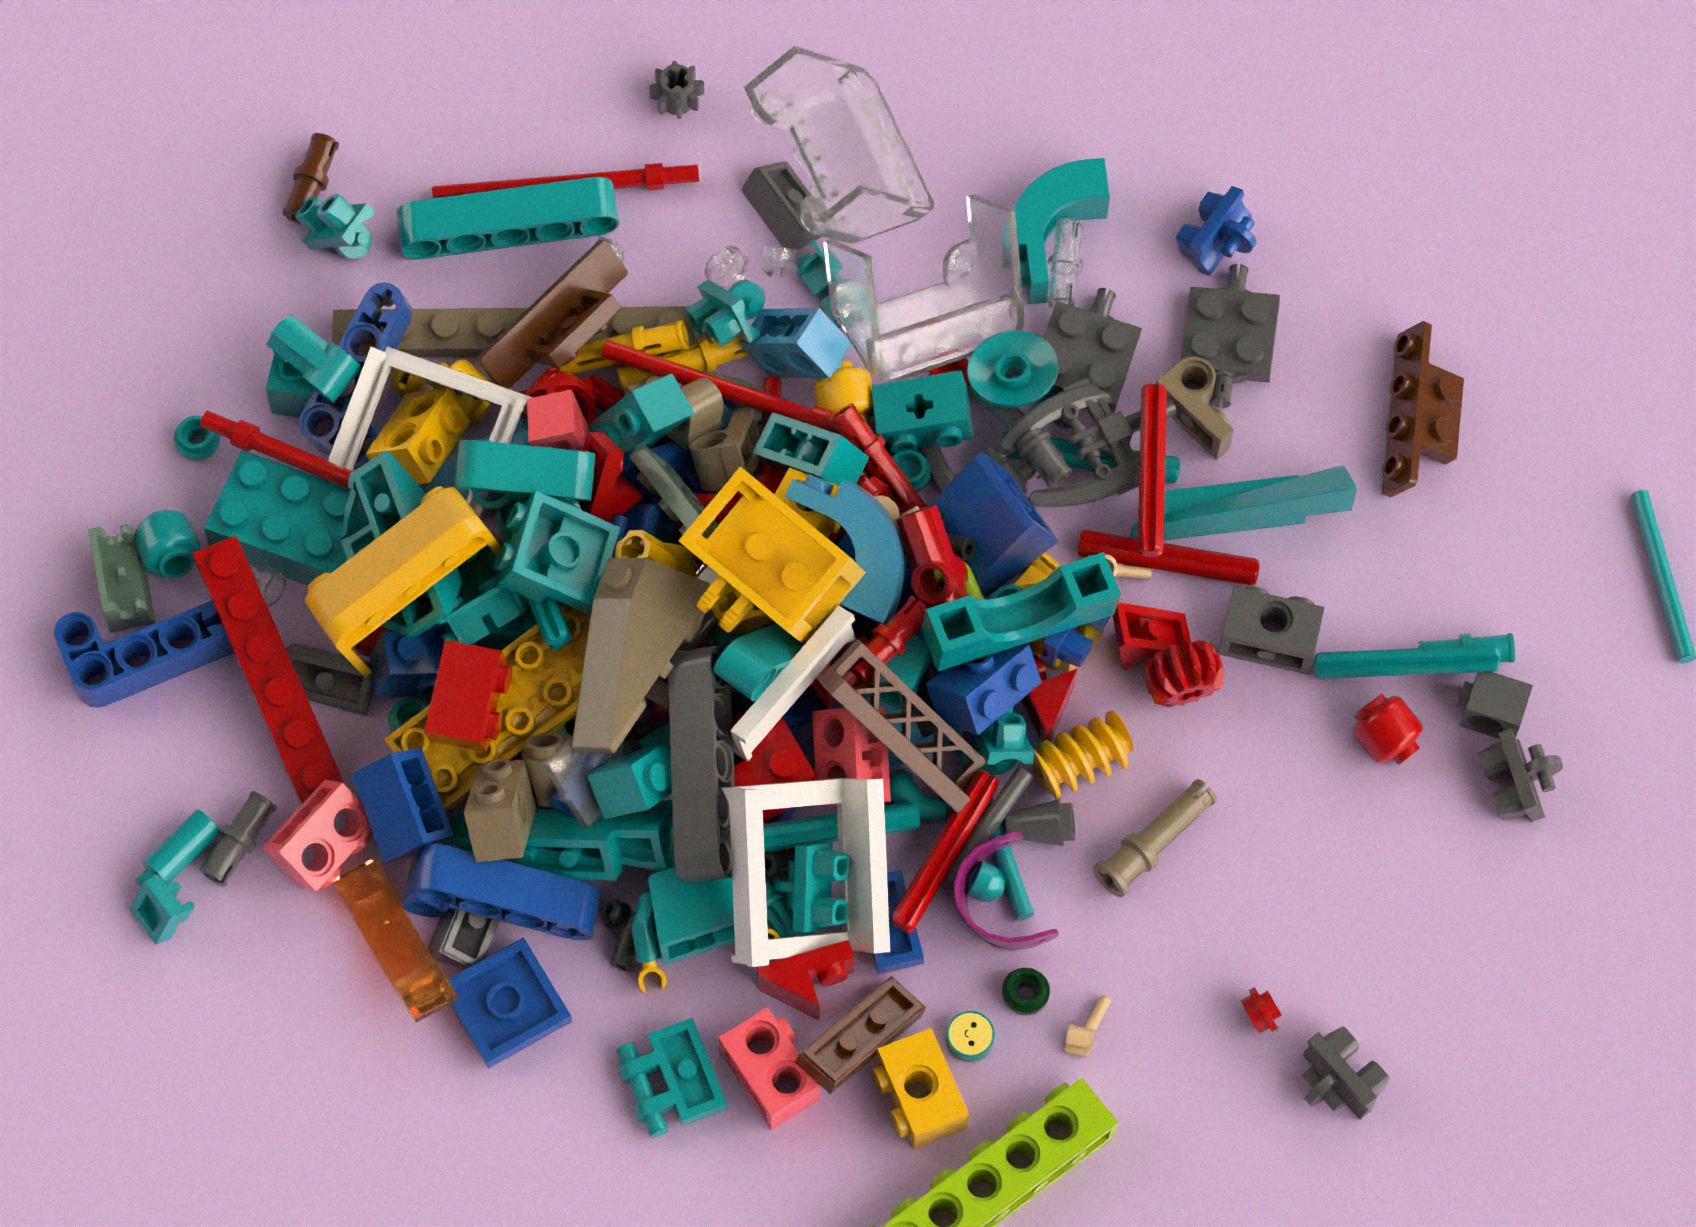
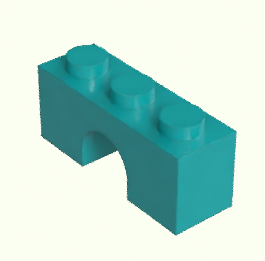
M670 722L662 724L640 739L643 749L613 757L587 775L604 819L648 810L672 793Z

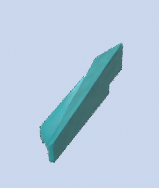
M1337 466L1301 477L1293 475L1167 490L1164 496V540L1304 524L1306 516L1351 511L1357 492L1356 484L1345 466ZM1138 522L1134 523L1131 527L1130 537L1138 538Z
M672 800L660 801L648 810L608 819L603 818L599 805L580 806L576 816L565 815L555 808L537 809L523 857L504 860L576 880L616 881L623 871L622 864L659 871L666 870L670 867L674 832ZM464 815L452 817L449 823L454 837L442 842V844L458 845L463 850L473 852Z

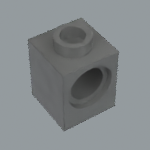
M1477 672L1474 683L1464 681L1456 708L1465 710L1460 727L1500 739L1499 732L1512 728L1516 738L1533 685L1494 672Z

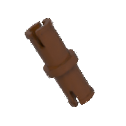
M323 133L312 134L301 166L296 167L293 179L295 184L287 205L282 212L284 216H287L288 220L301 224L295 218L297 212L309 197H319L320 191L326 190L329 183L327 173L335 152L339 147V143L333 137Z

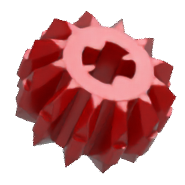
M1197 640L1192 643L1185 641L1177 646L1171 645L1166 650L1157 651L1153 657H1150L1144 663L1145 683L1148 693L1152 695L1155 704L1172 707L1177 704L1183 706L1186 703L1197 702L1200 698L1211 696L1214 691L1219 690L1224 685L1223 680L1225 677L1222 670L1224 666L1220 654L1216 652L1214 644Z

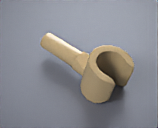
M1105 554L1114 578H1151V568L1119 564L1112 556Z
M1102 995L1086 1021L1085 1027L1069 1025L1064 1052L1079 1056L1090 1054L1098 1024L1111 1003L1108 997Z

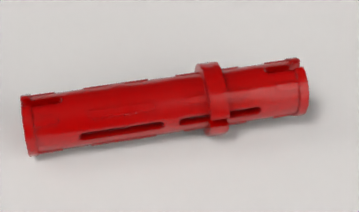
M850 403L838 410L829 421L845 439L869 456L865 465L866 470L871 477H877L888 487L887 497L895 502L899 509V514L915 506L919 509L927 507L906 475L885 449L886 441L881 434H874L856 409L855 404Z

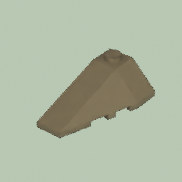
M648 558L608 559L593 598L572 748L576 752H616L646 708L645 695L658 676L665 679L674 667L669 662L683 640L691 642L698 632L705 613L697 607L700 597L711 585L710 583Z

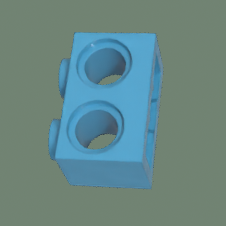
M820 308L762 309L751 325L758 329L761 336L751 343L743 339L740 342L743 349L769 376L779 378H830L834 371L838 370L842 365L843 356L852 344Z

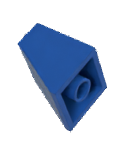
M983 452L976 455L930 505H937L941 513L945 515L944 527L948 534L974 539L976 543L975 555L970 561L964 562L971 568L984 599L1059 542L1009 471ZM941 582L939 583L941 587H945L944 584H942Z

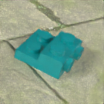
M536 490L522 504L517 502L508 516L506 528L512 530L513 534L510 544L505 542L495 559L494 568L501 571L498 585L539 603L548 596L590 615L593 598L608 559L612 558L620 527Z

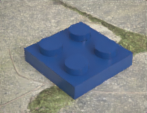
M524 937L440 983L442 993L488 1069L572 1022L571 1014Z

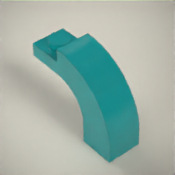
M1105 158L1077 160L1057 166L1035 179L1016 202L1008 227L1006 266L1017 265L1019 288H1027L1029 304L1047 303L1049 276L1044 244L1049 236L1056 229L1070 222L1107 218L1110 193Z

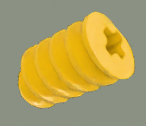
M1114 710L1106 712L1105 722L1096 717L1090 719L1088 729L1082 725L1073 727L1071 732L1072 738L1065 732L1056 735L1055 745L1049 740L1039 742L1038 753L1035 751L1031 766L1042 787L1048 790L1056 800L1061 798L1060 783L1064 782L1072 792L1078 791L1076 776L1080 774L1088 784L1095 783L1093 769L1096 767L1106 777L1111 776V760H1115L1122 769L1128 768L1127 753L1133 752V744L1127 727Z

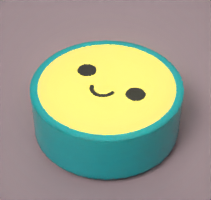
M965 1011L957 1014L950 1021L947 1027L946 1043L952 1055L959 1060L965 1062L979 1061L985 1058L993 1048L995 1038L994 1027L991 1021L982 1013Z

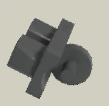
M1512 728L1499 732L1501 742L1482 750L1478 754L1489 780L1510 772L1512 773L1515 785L1492 792L1500 817L1505 820L1527 814L1532 822L1545 818L1534 781L1539 780L1542 792L1554 790L1556 786L1552 776L1563 769L1561 758L1558 755L1545 756L1542 745L1536 744L1528 748L1532 761L1527 763L1521 742L1515 738Z
M1344 1026L1327 1034L1325 1037L1319 1032L1307 1041L1309 1047L1303 1053V1056L1312 1065L1302 1075L1312 1087L1305 1096V1101L1313 1107L1324 1100L1334 1112L1346 1103L1361 1120L1372 1111L1376 1098L1388 1084L1389 1075L1373 1060L1357 1073L1354 1072L1345 1060L1358 1051L1359 1044Z

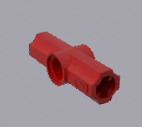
M937 505L929 506L897 518L896 521L914 569L911 577V586L916 597L925 602L927 608H931L968 596L965 587L968 581L967 567L963 560L953 553ZM935 570H938L943 575L945 587H941L937 583L934 575Z

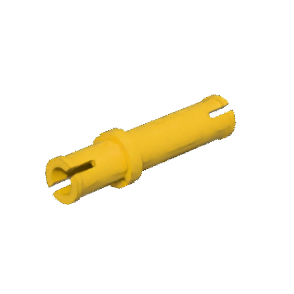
M683 320L645 329L642 325L633 327L632 333L585 343L579 348V355L572 362L560 368L576 374L619 364L618 362L601 357L606 340L652 355L688 349V332Z
M705 336L696 339L697 343L690 345L688 349L672 351L657 357L699 371L706 370L707 373L716 371V366L750 355L740 345L742 338L738 336L722 347L717 345L712 339L707 340ZM630 366L616 369L623 393H626L628 386L654 375Z

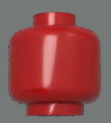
M1382 693L1353 716L1357 720L1353 727V735L1376 763H1385L1393 758L1399 765L1420 748L1415 740L1421 735L1423 725L1399 696L1386 698Z

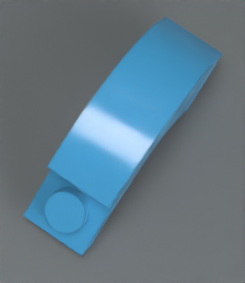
M808 475L806 481L792 479L785 497L837 521L847 531L852 540L855 550V562L866 572L840 605L880 623H887L894 616L899 604L906 573L903 543L890 514L872 494L851 481H842L837 495L831 493L834 485L812 475Z

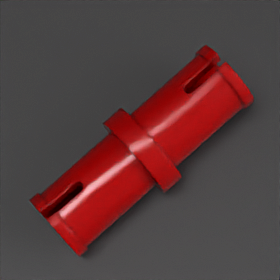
M910 596L903 607L885 625L879 624L872 631L874 637L866 644V647L885 665L894 656L900 657L907 650L905 644L922 627L925 611L928 608L920 600L917 602L914 596ZM861 656L849 670L859 680L862 679L864 684H870L871 664Z

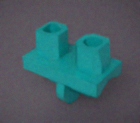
M333 194L324 202L318 196L309 197L295 215V218L309 230L302 241L311 250L335 247L338 254L345 259H358L365 256L371 247L372 238L370 231L362 222L372 218L375 211L367 203L350 205L340 194Z
M706 280L697 286L703 298L685 309L696 332L702 336L708 332L712 340L721 347L737 336L748 343L761 336L758 329L749 325L746 321L755 318L765 304L764 291L758 284L750 280H741L736 282L729 291L710 280Z
M1013 707L979 735L972 734L979 747L977 752L986 761L981 769L990 775L996 776L1007 773L1016 765L1017 760L1024 764H1033L1035 751L1025 734L1026 722L1023 716L1014 713Z
M819 841L815 844L795 845V860L788 861V877L774 879V890L787 892V908L793 909L792 931L806 933L845 924L848 921V903L843 898L831 897L832 881L846 880L849 874L850 856L833 850V842Z

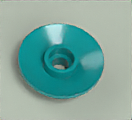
M1013 330L995 334L983 341L972 353L967 371L971 388L979 398L994 406L1016 408L1029 405L1047 394L1057 379L1059 368L1057 355L1049 342L1037 334ZM1012 376H1019L1017 378L1010 379V377Z

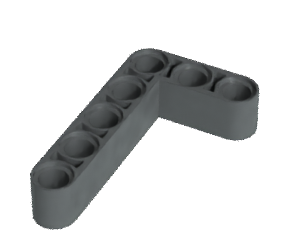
M722 646L676 651L669 660L674 666L668 674L674 859L677 874L684 883L732 878L729 802L722 788L735 787L733 737L730 732L732 729V708L752 706L755 701L749 700L714 674V666L722 652L726 649Z

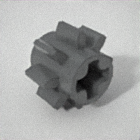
M673 61L672 65L667 66L664 70L655 69L656 83L649 85L650 99L658 100V113L668 112L681 119L682 114L687 113L690 109L694 111L699 110V98L697 96L705 94L704 81L695 80L696 67L694 65L687 68Z

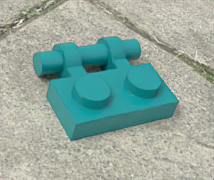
M693 1017L647 1034L648 1042L652 1049L651 1053L639 1057L634 1043H627L616 1049L622 1064L618 1069L623 1083L629 1084L637 1102V1105L634 1106V1111L638 1121L645 1123L650 1138H657L668 1132L663 1115L669 1111L676 1110L683 1127L728 1110L726 1099ZM660 1070L668 1091L655 1096L647 1076Z

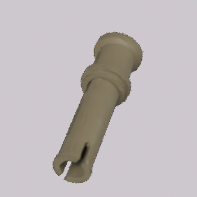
M1200 779L1193 781L1187 790L1139 834L1132 833L1121 840V848L1107 861L1100 860L1093 866L1096 878L1106 890L1116 897L1122 898L1129 891L1128 885L1143 871L1150 872L1156 866L1158 861L1157 855L1210 805L1217 801V797L1210 787L1204 792L1201 791L1206 784Z

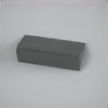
M787 161L754 168L742 187L743 194L788 254L809 245L812 240L816 241L831 232L835 227Z
M296 643L285 647L309 701L364 715L367 714L375 690L372 673L364 677L341 654ZM365 661V663L371 669V663L369 661Z
M449 908L444 915L440 916L426 955L434 960L467 969L485 959L500 921Z

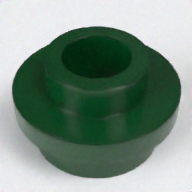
M1033 968L1016 969L1009 973L1003 982V1001L1016 1014H1036L1046 1006L1049 1000V983L1041 972ZM1021 987H1029L1034 991L1035 995L1030 999H1022L1018 996L1017 990Z

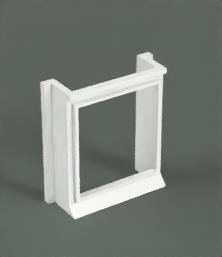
M388 346L385 352L370 347L328 461L353 471L391 368L501 406L489 439L490 442L510 444L520 415L527 416V399L532 397ZM470 490L466 501L477 516L482 519L485 508L475 503ZM479 491V494L488 501L491 492Z
M707 566L698 579L712 584L718 577V574ZM838 606L736 725L732 727L730 732L733 737V752L749 761L752 757L751 752L846 643L856 640L851 626L855 620L852 613ZM712 609L705 613L701 626L691 642L683 640L676 651L694 649L714 627L717 621ZM658 676L645 696L669 711L668 685L664 683L668 676L665 679Z
M834 778L722 788L729 802L735 934V955H732V963L747 964L749 967L769 965L770 959L788 958L849 940L852 951L866 953L890 952L883 779ZM837 803L839 852L850 856L849 874L846 880L840 881L841 898L845 899L848 903V921L842 924V931L768 939L762 810Z

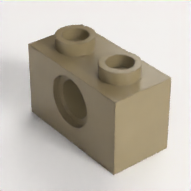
M499 758L478 765L464 810V817L476 863L521 858L524 855L537 809L525 760L509 761L508 759Z

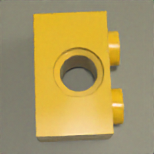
M932 1028L877 1049V1066L872 1067V1073L880 1093L883 1095L889 1092L896 1109L891 1110L890 1113L900 1138L908 1136L913 1149H917L967 1129L968 1110ZM920 1082L927 1085L931 1093L924 1098L917 1099L909 1096L905 1088L911 1083Z

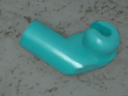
M895 770L889 775L892 804L913 802L918 807L920 820L945 822L947 802L942 798L923 797L913 782V776L906 770Z

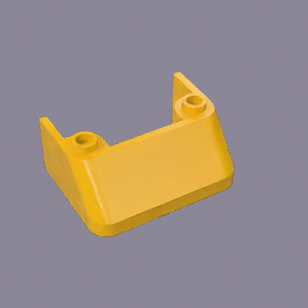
M439 486L429 491L422 498L419 507L335 571L319 575L307 587L306 605L334 646L364 677L368 676L372 671L353 646L487 544L496 556L501 548L491 532L455 487L444 488Z

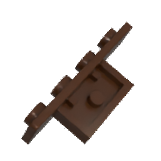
M598 240L478 356V362L496 385L510 389L536 363L555 368L569 364L579 355L580 347L592 336L603 332L610 325V318L621 309V306L609 292L627 276L628 270L609 243L604 240Z
M1425 321L1399 333L1394 344V372L1390 385L1391 403L1389 420L1386 425L1387 444L1385 461L1382 466V494L1388 497L1402 493L1417 484L1420 454L1443 464H1448L1457 459L1464 378L1429 363L1432 324Z

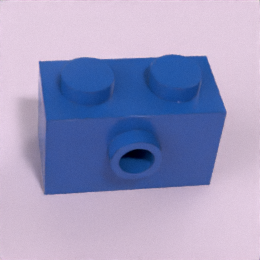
M446 629L426 630L415 638L396 631L382 632L369 655L376 698L432 697L444 647L442 636L447 633Z
M1025 643L942 670L926 683L935 712L948 725L979 735L1041 683L1030 646Z
M422 748L389 754L351 773L384 863L415 856L426 844H440L454 837Z

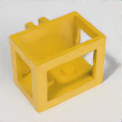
M742 467L738 468L679 539L682 545L718 574V577L698 601L697 607L701 611L707 613L713 609L731 586L741 593L735 603L724 613L719 623V626L727 632L733 630L750 609L756 605L789 634L805 645L866 573L851 557ZM739 491L743 497L709 538H704L701 534L735 493Z

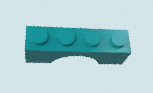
M1102 552L1059 566L1042 581L1011 595L994 599H977L969 595L928 608L925 611L921 631L937 672L1114 615L1121 592L1106 556Z

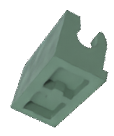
M126 524L120 526L121 534L117 536H106V532L102 527L88 529L102 610L110 633L156 623L146 568L135 547L133 530Z

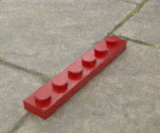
M237 536L194 552V562L300 805L306 801L324 780L344 783Z

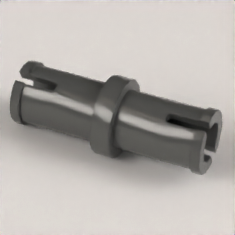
M255 791L250 792L248 799L232 823L223 826L220 831L221 840L205 864L200 867L199 871L205 877L220 886H226L228 879L246 852L252 853L257 846L254 841L271 814L277 809V806L272 804V801Z

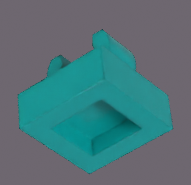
M159 875L143 882L129 908L155 945L171 939L179 923L188 919L195 906L192 901L181 905L176 899L181 888L179 883L172 882L166 885Z

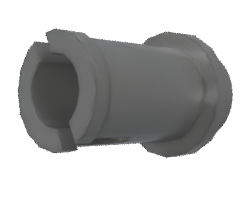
M1038 427L1028 432L1018 441L1017 445L1021 449L1019 455L1021 458L1027 457L1044 479L1047 487L1053 488L1064 481L1073 470L1071 467H1068L1049 441L1051 438L1050 433H1043Z

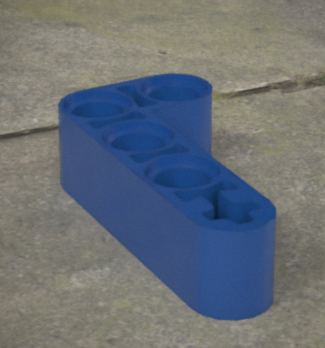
M386 282L377 283L370 287L338 344L342 350L362 367L367 356H358L357 351L366 340H376L375 348L385 352L387 346L397 349L411 322L412 307L400 289ZM394 303L396 306L393 311L385 310L383 313L380 311L383 305L391 307ZM381 326L385 329L383 332L378 330ZM360 371V372L358 373V375L353 379V380H355L354 389H355V387H356V384H357V381H358L359 376H360V374H361V371ZM314 389L301 414L299 426L303 436L314 448L330 456L354 389L350 394L338 397L334 403H331ZM327 419L334 421L333 428L329 434L322 437L315 436V429L320 422ZM370 425L365 439L370 438L374 442L379 432ZM366 455L358 456L354 468L358 469L370 460Z
M212 601L107 644L103 643L91 617L81 612L67 613L58 620L54 629L56 643L78 696L83 703L96 708L108 706L234 653ZM206 630L208 638L203 639L201 631ZM75 636H88V639L81 645L73 646L68 644ZM190 638L193 640L186 648L177 649L172 647L179 639ZM147 656L150 658L142 666H129V663L135 657ZM104 674L106 676L99 684H85L86 680L92 675Z
M426 844L411 861L402 907L412 914L425 917H440L449 908L567 939L589 940L593 936L601 890L599 887L584 881L505 860L476 863L474 853L471 851L443 844Z

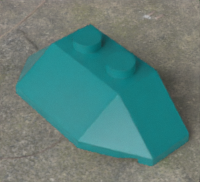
M382 452L349 474L348 488L351 490L345 506L340 540L347 560L419 507L422 498L426 495L423 489L390 452ZM455 568L381 626L415 638L448 617L462 584L458 568Z

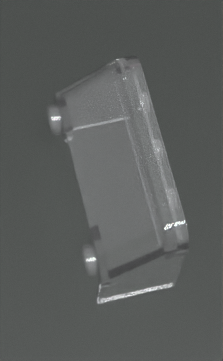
M974 194L966 196L970 239L953 245L946 253L943 260L944 282L876 304L872 257L832 239L824 241L831 311L871 375L886 382H896L970 357L983 341L995 334L1013 330L1022 331L1024 326V306L1015 210Z

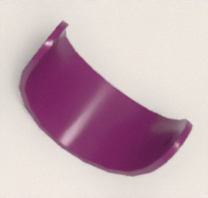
M1013 832L995 837L974 848L960 864L954 883L956 906L971 929L991 946L1010 951L1033 948L1051 941L1059 936L1058 930L1051 929L1029 936L1013 938L988 933L977 926L970 916L966 892L970 876L979 862L994 852L1023 839L1022 832Z

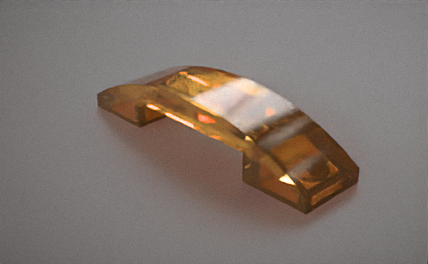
M374 857L338 876L334 884L380 968L413 1020L417 1023L458 1001L459 998L437 960L434 961L376 858Z

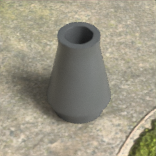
M1057 799L1019 811L1009 812L1006 816L1007 834L1022 832V840L1064 846V841L1075 840L1073 804L1061 803V800Z

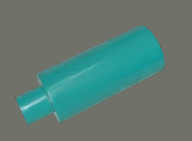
M196 809L142 862L146 869L135 879L136 883L141 887L144 881L158 875L166 885L171 883L220 835L218 826L204 812Z

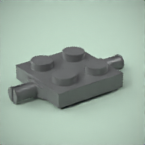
M1232 264L1229 267L1227 288L1213 289L1190 286L1180 361L1188 357H1199L1210 362L1216 373L1211 403L1219 408L1221 392H1223L1222 408L1231 405L1233 383L1243 381L1270 383L1280 295L1255 293L1245 290L1249 269L1243 264H1240L1238 280L1237 264Z
M1099 288L1097 290L1092 310L1081 309L1056 301L1044 335V339L1049 342L1057 355L1059 368L1057 379L1049 392L1055 396L1063 392L1062 389L1090 377L1092 374H1097L1100 377L1097 386L1099 389L1109 393L1112 404H1108L1112 412H1115L1142 328L1115 320L1109 316L1113 301L1116 298V293L1109 289L1104 304L1102 302L1106 288ZM1062 418L1054 421V423L1061 426ZM1064 423L1063 428H1071V425Z

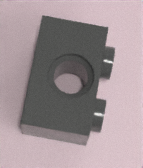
M1233 586L1218 653L1227 657L1309 675L1325 607L1315 605L1313 601L1304 597L1293 596L1283 598L1270 595L1266 590L1255 586L1244 588ZM1273 621L1278 623L1283 630L1271 632L1266 630L1262 623Z

